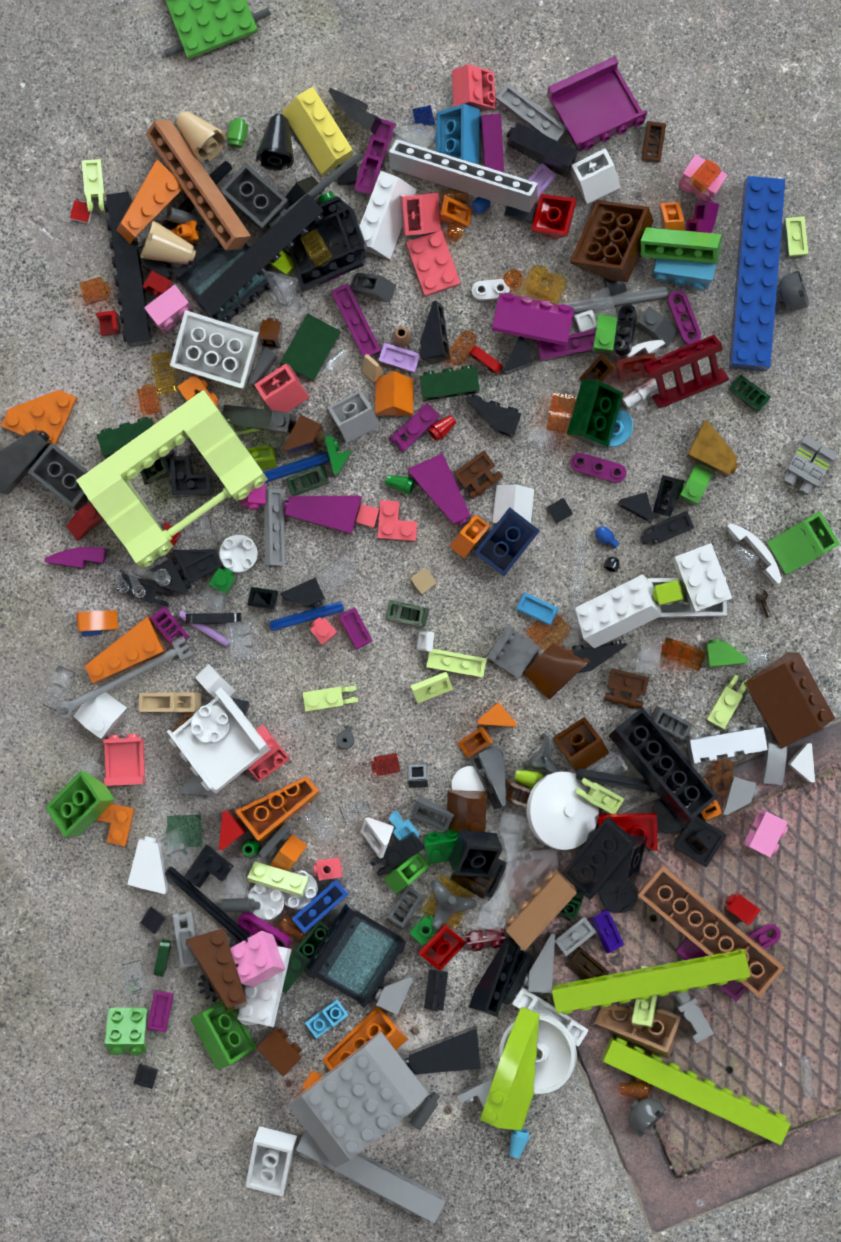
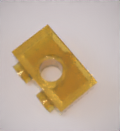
M533 265L523 285V290L552 304H558L568 281L558 273L554 275L548 272V269L544 266ZM548 280L551 286L543 287L541 281Z

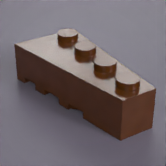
M224 928L186 939L185 945L190 950L197 965L201 968L226 1013L246 1007L247 1001Z

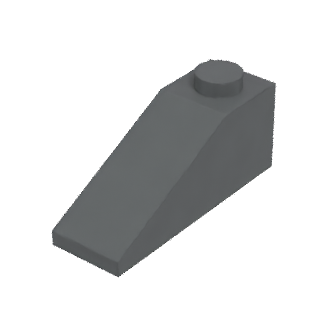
M495 745L471 756V760L494 810L506 805L505 761L502 751Z

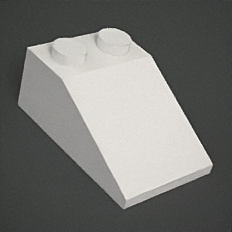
M259 1126L253 1143L245 1187L283 1197L297 1136Z

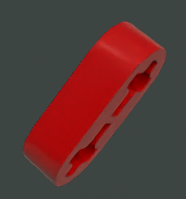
M476 345L469 352L472 358L496 375L503 368L497 360Z

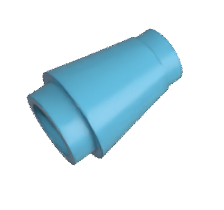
M527 1129L511 1131L509 1152L511 1157H521L530 1139Z

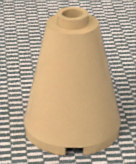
M189 111L178 115L176 125L196 158L201 163H205L203 160L208 159L211 161L216 158L225 147L223 142L224 139L227 141L226 134Z
M152 221L140 257L150 260L188 264L189 261L193 262L196 251L193 250V245L159 223Z

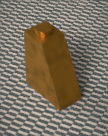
M705 420L686 457L725 477L729 476L730 473L734 474L738 467V463H736L737 455L714 427Z

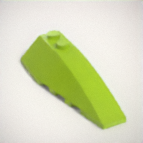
M525 1007L520 1008L497 1067L480 1118L481 1121L497 1128L522 1131L534 1096L539 1013Z

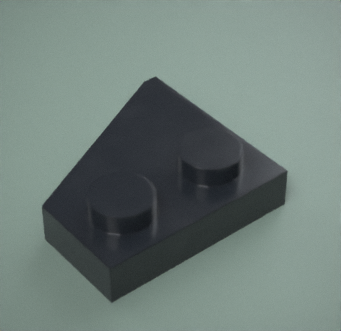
M215 549L173 550L189 584L218 570V568L224 567Z

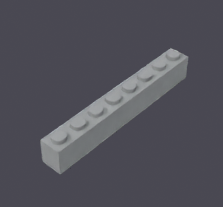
M398 139L389 151V168L529 213L537 200L538 183Z
M306 1129L296 1147V1150L299 1151L298 1154L303 1158L308 1159L310 1157L316 1160L315 1163L320 1167L326 1168L327 1166L333 1169L332 1172L337 1176L350 1178V1182L354 1185L367 1187V1191L371 1194L384 1196L385 1201L388 1203L401 1205L405 1212L409 1214L416 1213L426 1223L431 1221L435 1224L446 1203L445 1197L362 1153L357 1154L348 1162L335 1168Z

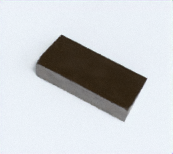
M454 873L450 877L451 880L482 899L495 880L491 876L486 878L454 875Z
M581 947L565 963V966L582 980L605 976L609 973L608 970Z

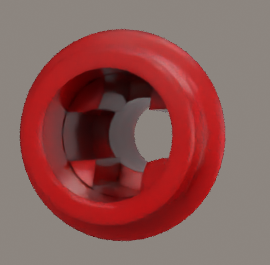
M448 415L432 424L428 432L438 442L447 436L457 422L453 416Z

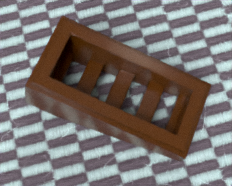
M646 121L641 160L661 161L666 123ZM650 128L660 129V133L650 132ZM649 136L659 137V141L651 140ZM648 143L658 144V148L648 147ZM647 151L657 152V156L647 155Z
M505 779V789L507 784L510 785L506 801L527 809L526 801L532 789ZM514 788H518L514 799L511 798ZM522 790L525 791L522 801H518Z

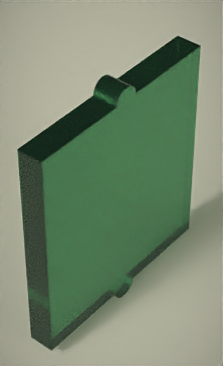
M201 814L167 816L166 833L168 834V848L202 846V832L204 830L201 827Z

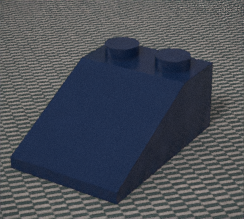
M509 507L474 553L505 576L540 530Z

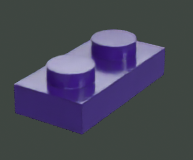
M608 909L590 918L606 954L624 945Z

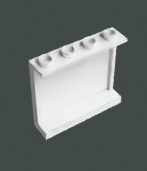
M223 688L218 689L215 692L218 696L206 705L220 707L229 717V731L221 741L214 744H206L199 741L191 731L192 717L174 732L167 731L170 735L169 741L175 748L179 747L181 750L180 756L185 762L189 761L192 765L190 767L192 772L197 777L200 775L203 779L201 784L207 791L212 790L214 793H218L271 750Z

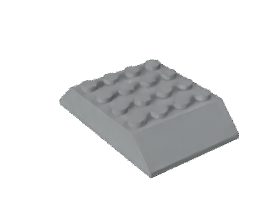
M380 1031L287 1105L336 1168L351 1160L410 1114L429 1093Z

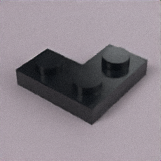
M205 845L184 877L196 887L201 888L210 873L223 882L234 865L211 846Z

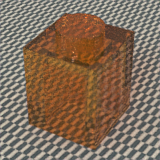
M706 159L692 175L689 182L704 194L722 171L714 161L710 162Z
M102 277L79 283L87 305L109 299L110 286L108 281L105 282Z
M147 384L143 385L141 389H137L140 410L143 415L162 412L159 389L156 386Z

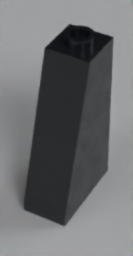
M517 123L515 128L511 127L507 133L508 146L540 164L543 163L550 170L564 178L567 177L571 165L576 161L578 150Z
M32 430L0 451V492L2 494H10L52 443L49 440L50 436L43 430Z
M477 1026L470 1027L410 1051L409 1058H405L407 1066L414 1075L481 1069Z

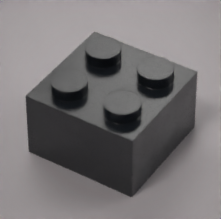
M461 830L448 860L454 875L490 878L503 848L496 833Z

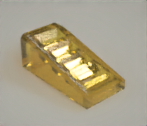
M317 229L301 238L306 251L316 267L333 257Z
M170 351L151 355L159 394L178 391L174 368L170 366L172 360ZM163 360H167V361H168V362H165V363L157 364V362H159V361H163ZM168 367H169V369H166V370H162V371H159V370H158V369H163V368H168ZM170 375V377L160 379V377Z

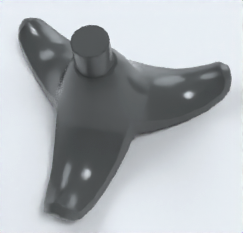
M542 733L543 745L529 760L522 762L523 768L532 767L549 773L560 772L557 764L551 759V739L545 733Z
M437 878L432 879L431 888L438 903L432 923L433 928L439 930L454 913L466 911L477 906L475 899L454 895Z

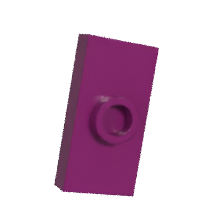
M355 607L338 616L356 650L373 642Z
M155 989L147 1029L167 1032L174 993Z

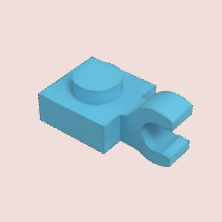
M397 810L390 814L389 820L396 827L392 832L398 840L412 832L417 837L420 835L409 819L402 820Z

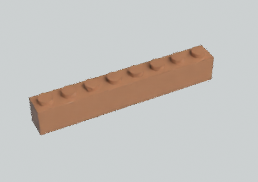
M154 121L146 132L150 142L225 251L242 249L251 237L247 229L193 154L172 121Z

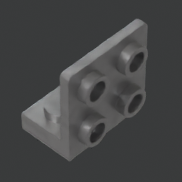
M508 625L487 658L516 678H519L539 649V646Z

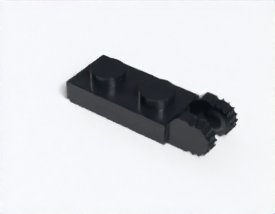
M122 573L116 590L168 607L169 603L156 599L157 592L167 596H172L173 594L172 591L161 588L157 584Z
M412 832L388 847L383 858L377 856L370 864L375 866L383 859L387 861L388 864L381 867L377 872L381 876L391 868L394 869L422 851L424 846L415 833Z

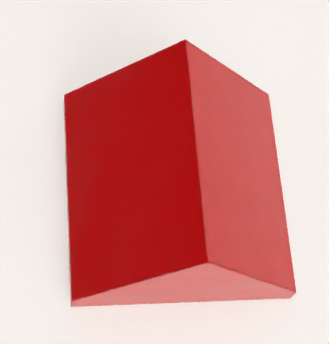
M540 194L531 230L554 240L568 236L577 199Z
M228 809L222 812L218 850L226 849L247 832L238 818Z
M445 923L418 950V953L441 971L466 942Z

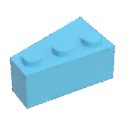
M656 258L652 276L656 277V280L665 282L670 280L679 286H685L686 284L693 286V289L704 290L709 287L713 280L716 264Z

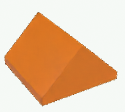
M396 371L379 377L375 384V415L413 416L414 379Z
M499 702L476 722L479 725L517 726L516 721Z

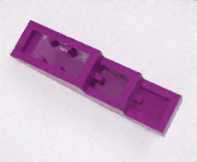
M381 119L382 121L376 134L373 133L371 135L354 190L372 195L396 127V123Z

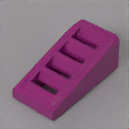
M164 606L150 617L151 621L171 645L172 638L180 632L183 634L180 637H184L185 640L190 637L167 607ZM166 614L167 617L159 623L158 619ZM171 620L173 623L164 629L162 626ZM176 626L178 629L169 635L167 632Z

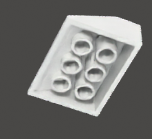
M185 310L170 366L242 389L246 388L252 370L259 333Z

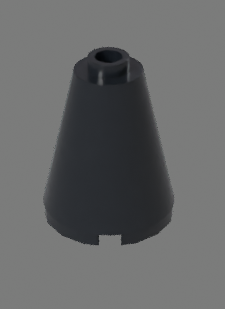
M275 114L270 117L256 154V161L258 162L259 160L261 166L271 170H282V167L285 166L288 169L293 166L294 162L289 121L282 114Z

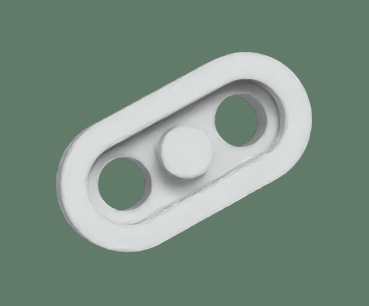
M503 279L478 281L472 287V295L478 301L498 300L499 293H509L510 291L508 282ZM503 286L504 290L498 291L497 287ZM483 287L485 292L480 293L478 289Z

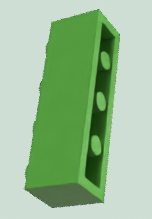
M646 227L641 239V257L717 264L722 251V234Z

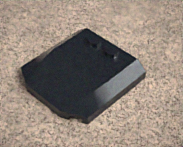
M339 196L319 204L323 210L321 214L324 217L316 224L313 222L307 226L309 231L302 237L298 235L293 239L295 244L289 249L296 269V276L303 292L364 266L367 248L365 238L355 211Z

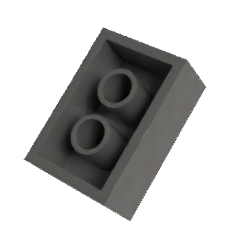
M247 163L220 190L224 198L263 234L270 228L269 223L276 219L282 210H287L290 207L288 200Z
M51 443L28 473L76 511L87 499L86 494L76 480L89 471Z

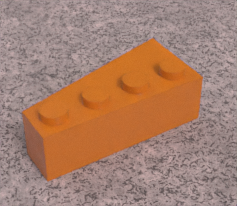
M158 160L152 165L116 229L129 243L183 190L175 176Z
M147 616L86 664L85 668L92 683L98 684L151 660L166 651L153 622Z
M306 776L276 792H272L259 800L249 803V805L235 810V812L255 838L263 842L322 792Z

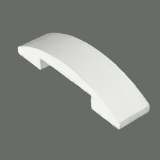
M731 523L726 526L725 529L736 542L743 538L768 566L763 570V573L774 585L781 582L780 572L767 547L755 535L744 528Z
M523 987L512 1003L519 1009L525 1007L558 1020L568 1029L575 1045L578 1047L589 1031L567 1014L557 1013L553 1005L534 993L528 992Z

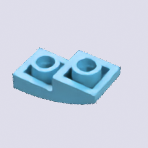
M336 999L304 1024L314 1038L317 1039L331 1027H334L346 1018L348 1014Z

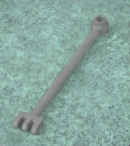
M180 637L172 641L173 649L69 702H59L56 706L58 716L62 718L69 717L76 707L176 655L181 660L192 654L190 649L183 652L189 648L187 643L182 644L186 641L185 638ZM63 708L68 709L66 713L61 712Z

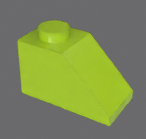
M679 580L656 585V590L652 591L655 602L659 601V605L685 600Z

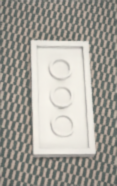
M277 946L285 967L284 971L255 987L245 985L244 995L247 1004L246 1007L239 1009L238 1020L274 1027L292 949Z

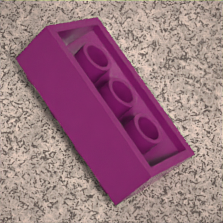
M499 293L492 331L567 346L574 308L565 304H552L546 300L538 301L526 296L519 297L511 293Z

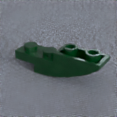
M320 920L289 958L282 989L285 994L302 974L305 966L330 929Z

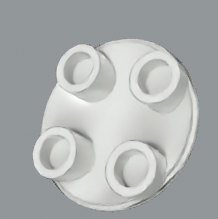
M233 535L224 540L220 547L219 556L224 567L232 572L241 573L253 567L257 560L258 552L252 539L244 535Z
M213 705L202 706L195 712L191 720L193 735L199 741L206 744H214L221 741L227 735L230 727L229 717L226 712L220 707Z
M467 766L457 771L452 779V790L485 791L475 766Z
M301 870L293 873L309 878L303 896L298 897L283 892L284 904L292 909H303L318 893L316 880L312 875Z
M255 884L248 895V898L254 899L255 902H260V909L254 910L253 913L262 920L273 919L283 910L285 899L282 891Z

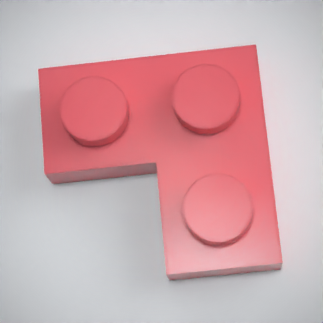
M380 500L378 539L416 541L417 522L398 520L399 501Z

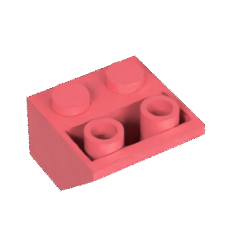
M469 64L452 70L454 107L466 104L478 108L480 111L496 109L494 72Z
M438 192L400 195L403 234L405 236L441 231Z
M284 364L254 384L266 404L274 411L289 412L310 398L288 364Z
M261 725L256 731L271 750L247 768L259 782L290 759L264 725Z

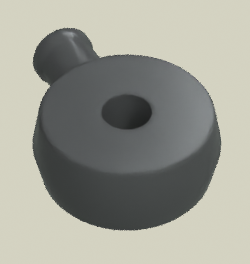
M346 725L345 731L340 732L336 737V743L341 749H349L354 744L351 726Z

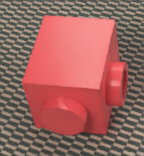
M319 617L311 624V632L322 645H325L338 634L325 617L323 619Z
M340 857L320 859L316 861V865H313L314 875L318 876L319 880L343 876Z

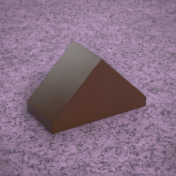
M600 354L579 379L581 381L584 379L603 382L614 371L615 366L603 354Z

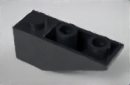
M467 395L466 402L495 432L514 438L522 414L518 412V409L510 406L508 408L501 407L500 403L492 400L490 402L483 401L482 397L478 395Z
M616 640L610 641V645L603 646L602 644L596 648L592 646L591 648H584L583 645L572 646L571 651L574 652L573 655L590 660L578 673L592 671L625 648L627 643Z

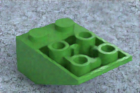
M820 511L766 542L786 575L840 545Z

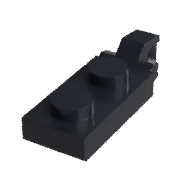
M684 511L652 525L651 528L647 529L649 533L640 539L643 545L653 541L654 545L660 544L694 529L688 512Z

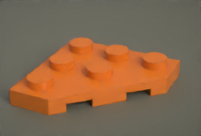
M61 390L51 392L9 408L1 426L21 436H25L32 430H43L50 436L49 440L54 445H57L78 398Z

